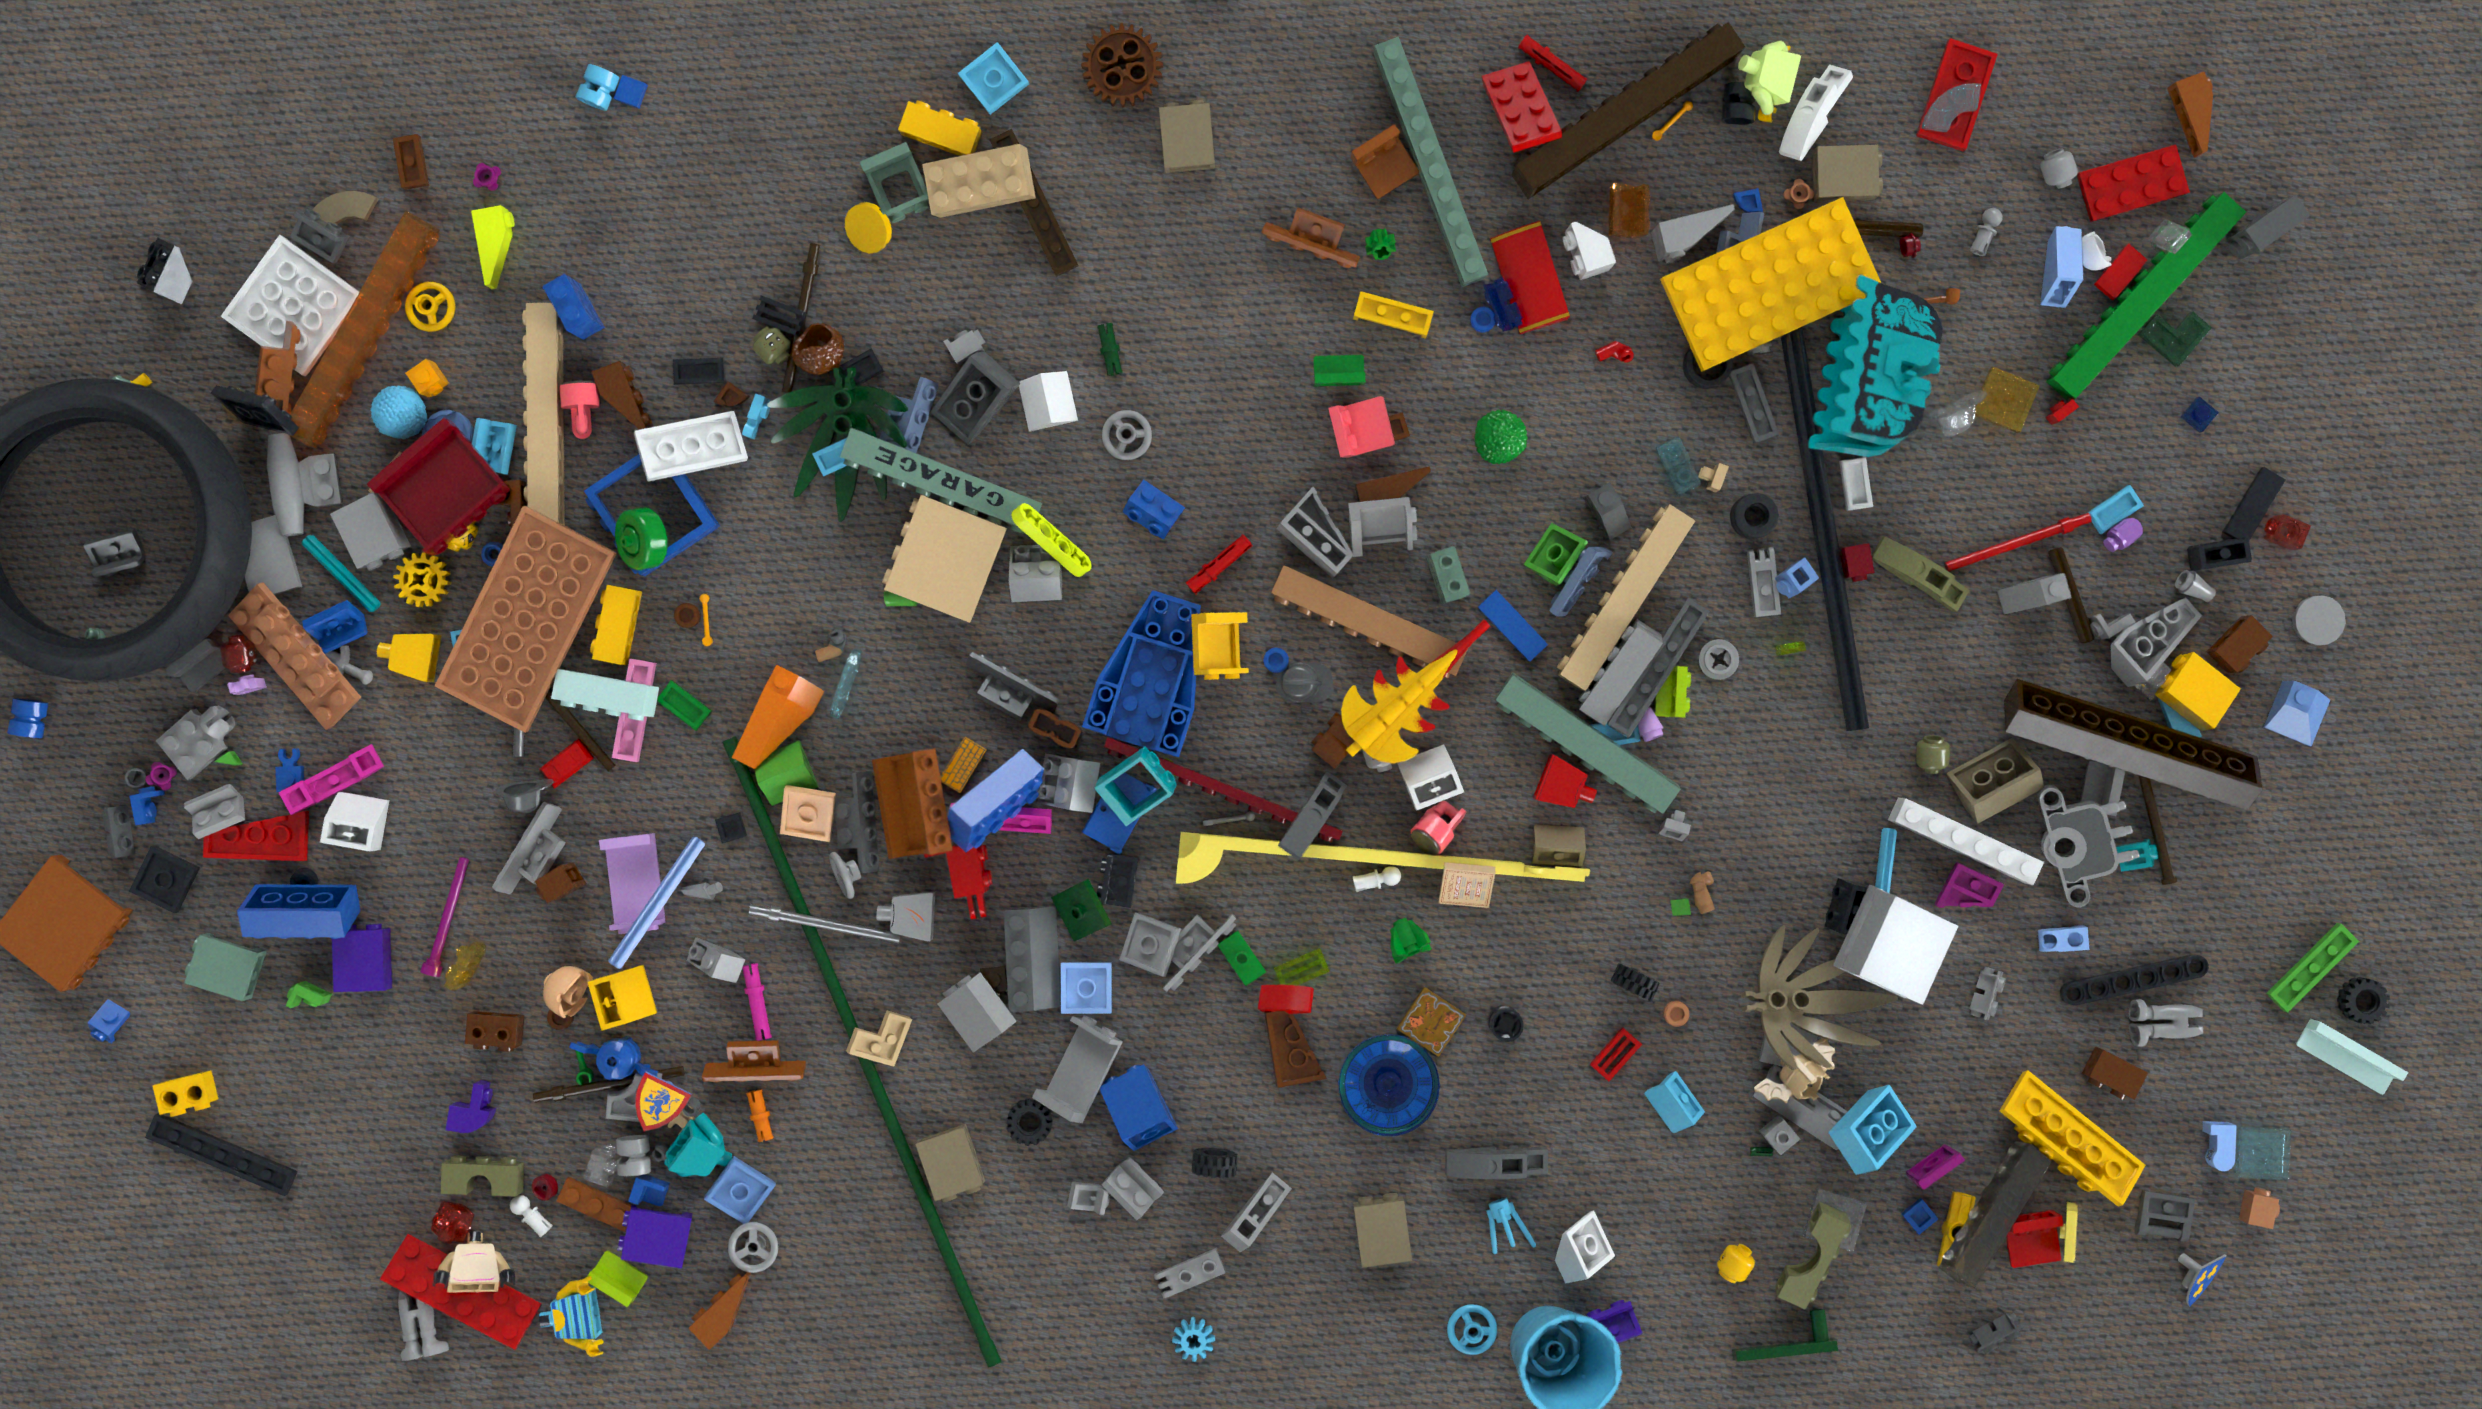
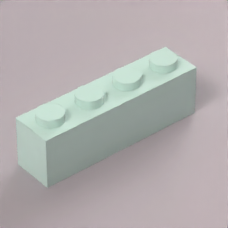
M558 669L555 674L551 699L561 700L560 705L576 708V703L582 704L583 710L598 712L599 708L606 709L605 714L621 716V712L629 713V719L643 721L644 716L654 717L659 687Z

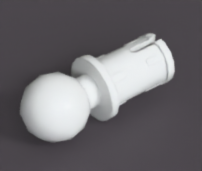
M1394 866L1386 867L1379 874L1377 869H1374L1372 873L1353 876L1356 892L1375 887L1381 889L1380 883L1394 886L1401 879L1399 869Z
M518 1195L512 1198L510 1202L512 1213L523 1215L524 1218L521 1222H526L540 1238L553 1226L537 1211V1207L533 1210L530 1208V1201L527 1197Z

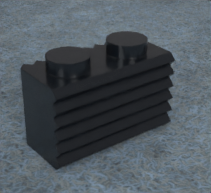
M2246 537L2189 546L2187 549L2191 571L2252 561L2249 539Z

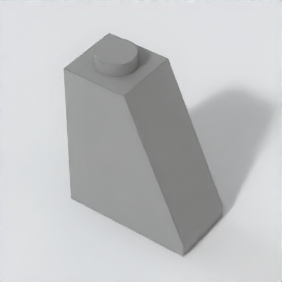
M2064 573L2044 576L1997 590L2004 614L2040 607L2071 598Z

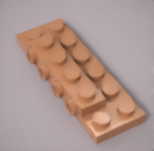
M264 582L256 584L228 615L325 730L332 728L361 698L340 673L338 667L328 659L321 647L311 639L306 630L303 629V626L293 618L289 610L282 605Z

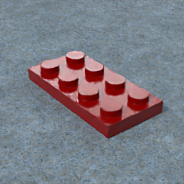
M1952 38L1947 40L1916 133L1917 137L1963 152L1967 149L1998 55L1997 53Z
M1530 61L1481 76L1485 91L1513 153L1562 138V130Z
M2176 144L2077 174L2090 222L2190 193Z

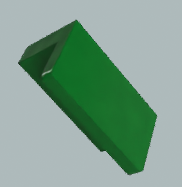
M1363 355L1314 357V387L1365 385Z

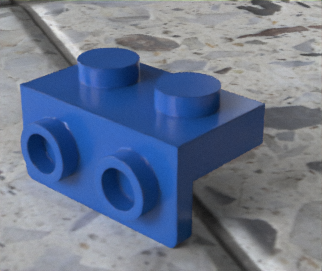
M1143 480L1128 499L1123 513L1132 521L1138 522L1147 528L1151 534L1165 539L1185 507Z
M348 600L302 621L303 629L318 640L324 654L367 634L364 614Z

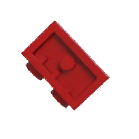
M2054 1210L2009 1216L2010 1219L2003 1217L2011 1267L2017 1268L2061 1261L2057 1227L2064 1226L2062 1215Z

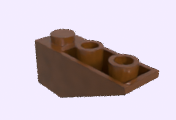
M617 361L591 371L600 395L639 430L653 427L649 414L647 412L644 413L641 404L644 403V399L640 390H635L632 380H635V376L629 365L626 366L625 363Z

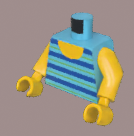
M588 1276L582 1280L570 1281L557 1292L556 1299L550 1304L551 1311L539 1314V1324L541 1328L553 1326L556 1338L563 1339L564 1342L585 1350L590 1357H595L603 1354V1351L598 1349V1345L603 1344V1339L594 1340L602 1333L596 1288L588 1285V1281L592 1279L591 1276Z

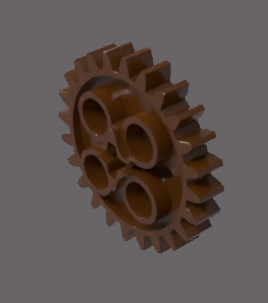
M1120 23L1119 30H1115L1114 26L1110 25L1109 33L1100 29L1102 37L1099 38L1093 35L1092 38L1095 44H1086L1090 53L1082 54L1083 58L1088 61L1081 63L1082 69L1089 70L1083 73L1084 79H1091L1087 83L1088 89L1096 87L1093 95L1096 97L1102 94L1101 100L1103 103L1110 98L1113 107L1117 101H1120L1122 108H1124L1128 100L1132 106H1135V98L1144 102L1143 94L1146 93L1152 96L1150 86L1158 88L1159 85L1155 78H1162V73L1156 70L1163 68V62L1156 61L1162 57L1161 52H1154L1158 48L1157 42L1149 44L1152 39L1151 35L1149 34L1143 38V29L1140 28L1135 33L1132 24L1128 30H1124L1123 23ZM1129 45H1134L1138 48L1137 52L1133 55L1126 54L1124 50ZM1110 52L1114 56L1109 62H1104L1100 59L1103 53ZM1140 58H1143V59H1144L1143 62H1136V61H1138ZM1120 61H1124L1126 69L1121 70L1119 66ZM1102 69H1109L1105 73H1101ZM1140 69L1145 74L1141 79H1134L1131 76L1132 72ZM1112 76L1120 78V83L1116 86H1110L1107 84V80Z

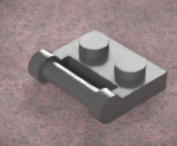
M2142 1190L2138 1218L2135 1222V1234L2141 1236L2151 1234L2177 1238L2180 1242H2188L2195 1199L2188 1196ZM2149 1218L2180 1222V1226L2172 1228L2148 1224Z

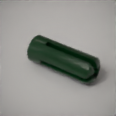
M1750 1147V1156H1773V1148Z

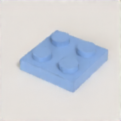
M1061 962V1014H1111L1112 962Z

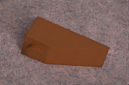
M2204 71L2177 81L2167 88L2194 158L2207 152L2209 143L2213 86Z

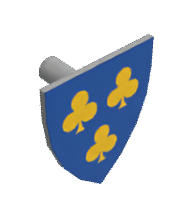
M2185 1253L2181 1254L2178 1258V1261L2189 1269L2182 1282V1285L2189 1289L2186 1298L2189 1307L2211 1283L2226 1258L2225 1254L2204 1266L2198 1264Z

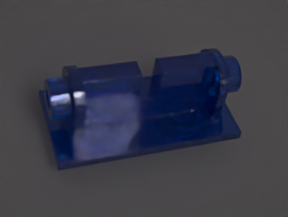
M1502 277L1495 280L1494 283L1483 285L1485 299L1492 306L1495 313L1494 320L1497 326L1502 329V332L1511 331L1515 327L1522 325L1521 319L1523 317L1517 303L1514 302L1507 305L1506 302L1514 298L1508 281H1504Z

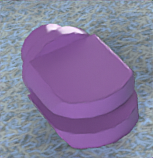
M2123 519L2109 530L2107 538L2103 541L2104 546L2111 552L2117 549L2123 550L2140 538L2143 534V527L2137 519Z

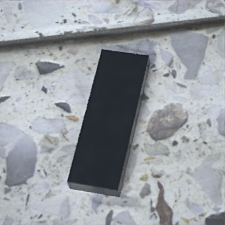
M2261 467L2222 532L2233 539L2246 537L2250 540L2286 479L2266 467Z

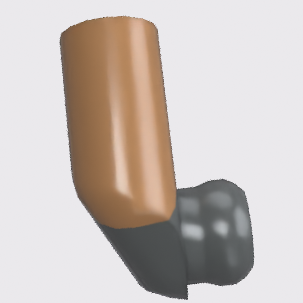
M841 630L831 632L828 647L815 650L819 662L842 654L847 638Z

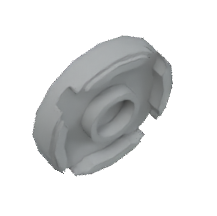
M2324 595L2311 596L2302 600L2293 613V629L2297 637L2306 643L2314 646L2328 645L2336 641L2343 633L2346 624L2345 613L2341 605L2333 598Z

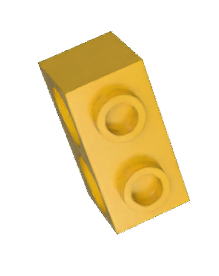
M212 1070L152 1085L159 1115L170 1113V1117L185 1114L186 1108L194 1107L195 1111L211 1107L210 1102L218 1100ZM196 1086L202 1090L201 1097L196 1094ZM172 1092L177 1096V1103H174L171 1099Z

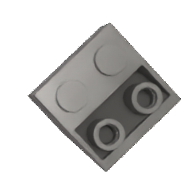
M1040 545L1010 546L1009 587L1011 601L1062 600V565Z
M1045 753L1043 782L1038 791L1037 803L1067 810L1092 813L1096 793L1094 788L1098 781L1100 763Z

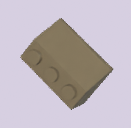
M2013 738L1946 773L1965 810L1977 824L2044 788L2041 769Z

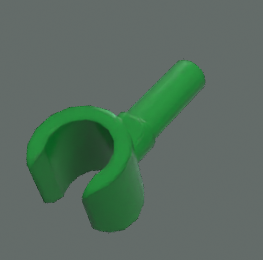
M576 1051L580 1069L576 1081L579 1085H582L583 1078L581 1074H586L589 1077V1082H591L594 1073L590 1068H587L583 1053Z

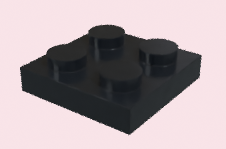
M151 846L129 892L172 913H178L200 867L157 846Z

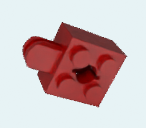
M957 844L952 845L953 850L947 851L946 856L954 899L967 897L970 917L973 920L977 919L974 895H976L980 915L982 918L987 917L984 893L990 889L989 886L993 884L991 870H986L985 861L988 860L986 845H980L977 848L972 847L967 852L963 851Z

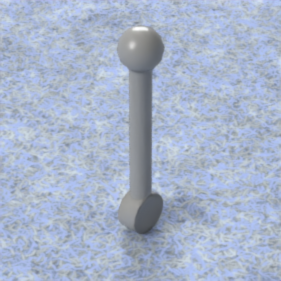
M1249 811L1245 815L1203 821V826L1245 819L1253 821L1255 814Z

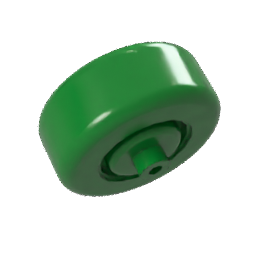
M646 507L629 509L620 514L615 526V541L622 560L634 570H644L659 566L667 553V534L660 517L652 509Z

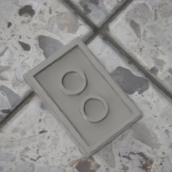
M276 516L251 522L252 541L245 574L248 591L250 592L256 584L262 582L274 595L302 587L288 536H282Z

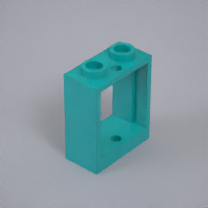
M1144 746L1101 776L1094 789L1124 825L1127 826L1173 795L1177 784L1172 773L1165 771L1160 765L1157 755L1152 751L1150 752ZM1141 761L1162 787L1134 806L1113 780Z

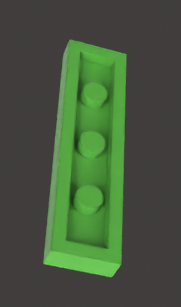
M2336 923L2266 994L2284 1012L2288 1013L2359 941L2341 923Z

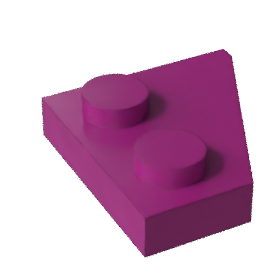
M1956 861L1937 897L1935 905L1939 908H1944V906L1993 907L2004 884Z

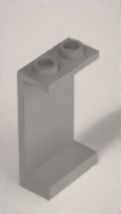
M1083 1015L1082 1018L1072 1016L1070 1021L1077 1024L1078 1028L1047 1090L1036 1089L1032 1097L1068 1121L1083 1123L1123 1042L1115 1037L1116 1032L1106 1027L1099 1028L1096 1026L1097 1021L1086 1015Z

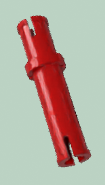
M1528 34L1517 47L1535 59V63L1538 66L1540 64L1577 92L1580 91L1588 80L1551 53L1549 47L1546 46L1544 48L1529 37Z
M1242 534L1208 564L1202 565V569L1185 583L1196 595L1212 580L1216 581L1218 579L1217 576L1223 570L1229 567L1253 545Z

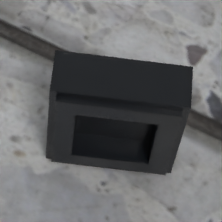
M741 812L715 819L722 844L747 836Z

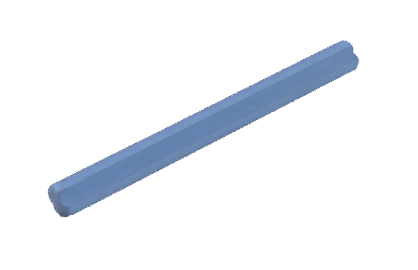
M695 836L691 838L609 958L608 962L619 969L622 968L705 846L701 839Z

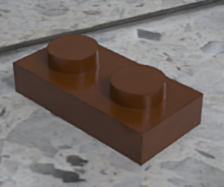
M414 134L393 138L401 188L407 190L429 186L421 136Z

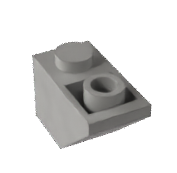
M696 937L689 949L686 961L712 978L736 983L745 959L733 951Z

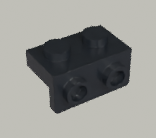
M1109 853L1107 859L1102 858L1100 873L1105 874L1104 882L1099 883L1097 889V896L1101 899L1102 905L1108 904L1131 908L1138 857Z

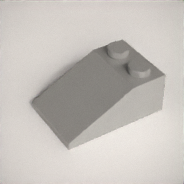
M1734 205L1658 223L1651 232L1658 261L1665 260L1666 264L1681 260L1680 257L1684 256L1689 249L1719 225L1734 210Z

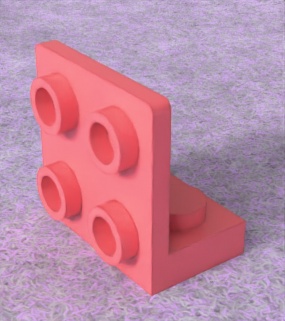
M1379 396L1347 406L1337 405L1328 408L1340 457L1349 458L1395 444L1384 397Z

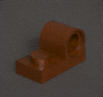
M522 480L504 481L511 489L510 497L499 503V505L510 507L511 512H508L507 515L508 525L511 529L522 507L527 506V501L524 498L526 482Z

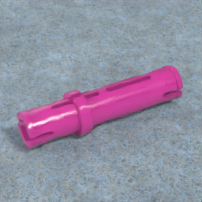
M752 963V975L750 974L749 964L742 967L746 982L744 991L745 994H748L756 1036L755 1040L760 1041L763 1040L761 1029L764 1031L765 1039L771 1038L772 1035L762 992L765 989L764 985H761L758 963Z

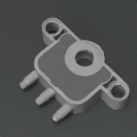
M2045 785L2037 794L2043 820L2047 828L2041 839V849L2046 859L2057 867L2064 895L2069 904L2074 907H2083L2090 900V892L2086 880L2109 875L2117 869L2119 863L2139 858L2138 850L2117 853L2114 839L2131 834L2133 830L2131 826L2111 829L2107 814L2125 809L2126 805L2124 801L2101 806L2094 801H2083L2066 806L2060 790L2054 785ZM2053 791L2057 793L2055 802H2044L2043 798L2047 792ZM2059 839H2071L2073 846L2069 852L2061 854L2055 851L2054 846ZM2074 889H2082L2084 891L2082 898L2078 900L2072 899L2070 894Z

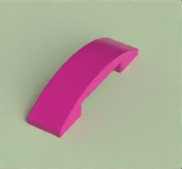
M371 744L313 777L280 791L279 795L290 815L345 790L383 768L384 765L374 746Z

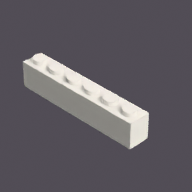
M1898 797L1888 818V821L2025 884L2034 885L2044 862L1906 798Z

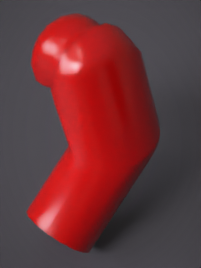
M1618 341L1595 350V354L1600 362L1609 357H1614L1628 363L1634 357L1633 350Z

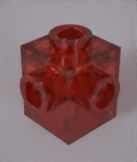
M442 1201L437 1214L432 1219L430 1229L438 1236L437 1239L441 1242L451 1244L453 1241L463 1243L471 1229V1223L475 1214L464 1204Z

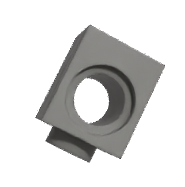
M1779 1115L1759 1130L1771 1147L1780 1155L1800 1140L1787 1122Z

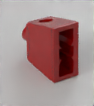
M1550 754L1533 799L1575 808L1579 799L1592 804L1597 790L1584 785L1587 774L1561 758Z

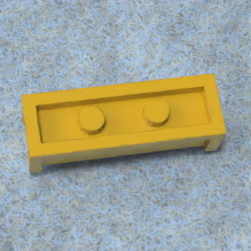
M1360 291L1353 319L1358 320L1360 318L1419 334L1421 338L1426 339L1434 311Z

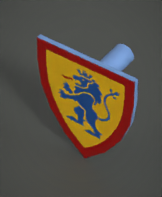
M645 1071L636 1092L635 1102L637 1117L643 1131L656 1129L670 1123L684 1109L691 1093L673 1085L671 1081H665Z

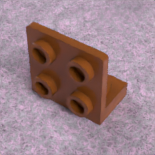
M1395 124L1354 149L1351 153V160L1376 199L1382 198L1419 174L1418 168L1399 140L1400 132Z

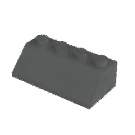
M1056 906L1006 908L1004 910L1009 1012L1036 1011L1061 1007Z

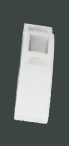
M1829 65L1820 79L1815 77L1812 79L1787 126L1779 149L1781 155L1802 161L1828 124L1826 115L1852 80L1853 75L1850 70Z

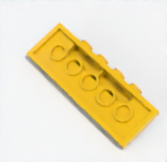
M2028 1070L2022 1072L1999 1110L2016 1124L2014 1129L2019 1132L2018 1137L2021 1141L2027 1144H2034L2039 1148L2038 1154L2047 1160H2054L2059 1164L2057 1169L2067 1176L2072 1175L2078 1180L2077 1185L2081 1189L2088 1192L2099 1191L2116 1206L2124 1205L2146 1166Z

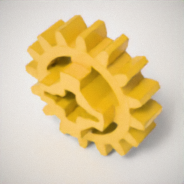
M422 552L420 558L419 554L413 553L412 560L404 557L403 562L405 565H397L396 568L401 572L400 575H393V578L399 580V583L394 585V588L402 590L398 595L400 598L408 597L406 600L407 604L412 605L415 603L416 607H423L425 603L426 606L431 607L433 606V600L436 602L442 601L440 594L448 595L449 592L444 587L445 585H451V582L446 580V577L451 573L450 571H443L446 563H437L438 556L432 555L429 558V554ZM426 563L429 564L430 567L422 569L420 566H418V564ZM421 575L425 576L423 579L424 585L419 584L421 582ZM422 591L427 596L419 597L415 593Z

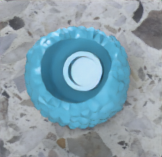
M399 385L388 386L382 389L373 399L371 418L380 433L393 438L406 439L419 434V431L425 427V422H427L426 407L414 389Z

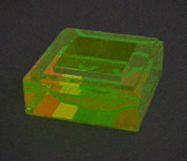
M1798 641L1777 645L1775 647L1776 656L1806 651L1805 642Z

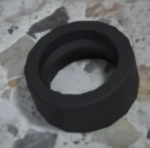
M1691 348L1684 356L1682 365L1684 375L1697 388H1715L1726 381L1732 372L1733 358L1722 362V370L1718 376L1712 379H1704L1698 376L1694 370L1693 362L1695 357Z

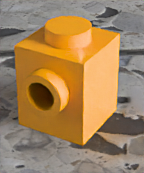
M428 359L423 360L405 373L418 393L426 397L438 395L443 391V387L449 384L437 364Z

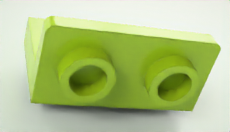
M1675 666L1655 697L1654 713L1656 716L1685 718L1686 713L1689 712L1690 699L1686 697L1687 687L1691 685V673L1687 672L1688 667Z

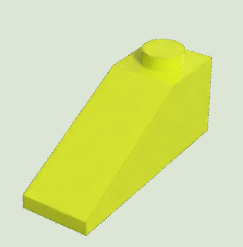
M501 205L471 211L484 284L490 289H496L512 238L511 227H514L512 213L508 212Z

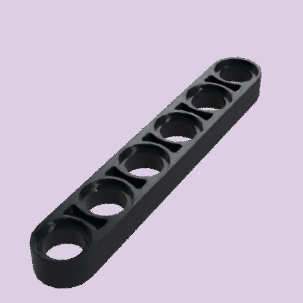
M2186 955L2070 981L2061 987L2060 997L2067 1004L2081 1005L2200 978L2208 972L2209 964L2200 955ZM2194 959H2198L2201 963V969L2196 973H2192L2189 969V964ZM2170 964H2173L2177 969V973L2173 978H2167L2165 975V968ZM2145 970H2149L2152 974V980L2147 984H2143L2140 980V975ZM2124 975L2128 980V984L2124 989H2118L2115 981L2119 976ZM2096 981H2100L2103 985V991L2098 995H2094L2091 991V986ZM2070 987H2076L2079 995L2075 1000L2070 1001L2066 996V992Z

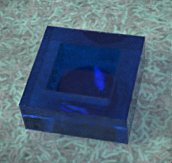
M2199 396L2195 398L2180 417L2201 433L2219 412Z

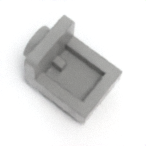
M2101 614L2089 617L2092 622L2090 624L2092 632L2097 637L2100 636L2101 639L2110 638L2114 635L2117 638L2125 628L2135 623L2131 614L2122 615L2108 624Z
M1072 1182L1067 1207L1076 1210L1094 1211L1099 1215H1104L1105 1209L1109 1205V1192L1099 1184Z

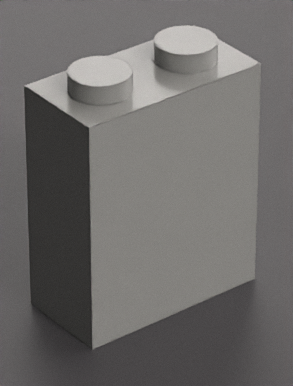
M373 492L330 514L357 569L367 568L368 571L376 569L383 565V560L387 558L390 560L396 559L404 555L403 550L411 547L396 514L378 493Z
M981 972L973 978L970 975L964 977L957 983L959 988L956 985L950 987L943 993L945 998L938 1003V1006L972 1052H975L996 1038L1016 1022Z

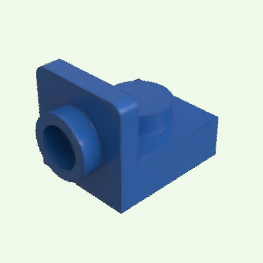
M154 786L138 789L139 794L129 796L135 826L155 823L157 809L155 804L151 802V798L163 796L165 792L164 790L155 791Z

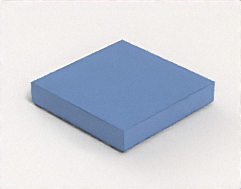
M733 1156L705 1194L704 1200L745 1224L750 1221L776 1183Z

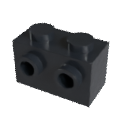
M1837 878L1824 926L1847 935L1868 886Z

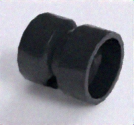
M1730 82L1724 85L1723 100L1727 104L1722 107L1721 121L1723 123L1748 125L1755 122L1756 107L1752 103L1756 100L1752 92L1745 88V82Z
M1497 1006L1488 1016L1489 1029L1501 1041H1514L1523 1032V1019L1510 1006Z

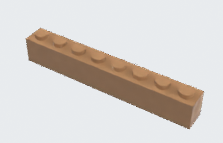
M1283 566L1271 592L1275 596L1274 601L1288 606L1289 602L1297 605L1298 612L1307 616H1311L1312 613L1321 616V622L1332 627L1337 623L1344 627L1343 632L1357 637L1359 633L1367 637L1365 642L1376 647H1380L1381 644L1390 647L1389 653L1398 657H1403L1404 654L1413 658L1412 663L1423 668L1456 644L1447 638L1287 566ZM1467 651L1446 674L1445 678L1448 679L1450 675H1457Z

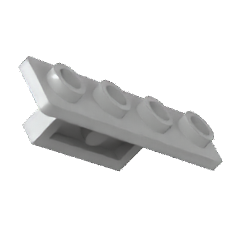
M547 802L542 803L501 873L497 876L492 886L495 891L511 894L522 876L536 885L534 881L548 873L566 843L550 831L562 811L559 806Z
M1233 913L1216 931L1198 915L1182 929L1172 957V961L1180 969L1163 986L1166 992L1170 988L1174 991L1184 981L1181 976L1187 970L1192 972L1202 962L1198 958L1205 951L1210 954L1219 944L1216 939L1222 933L1227 936L1236 926L1234 923L1236 916Z

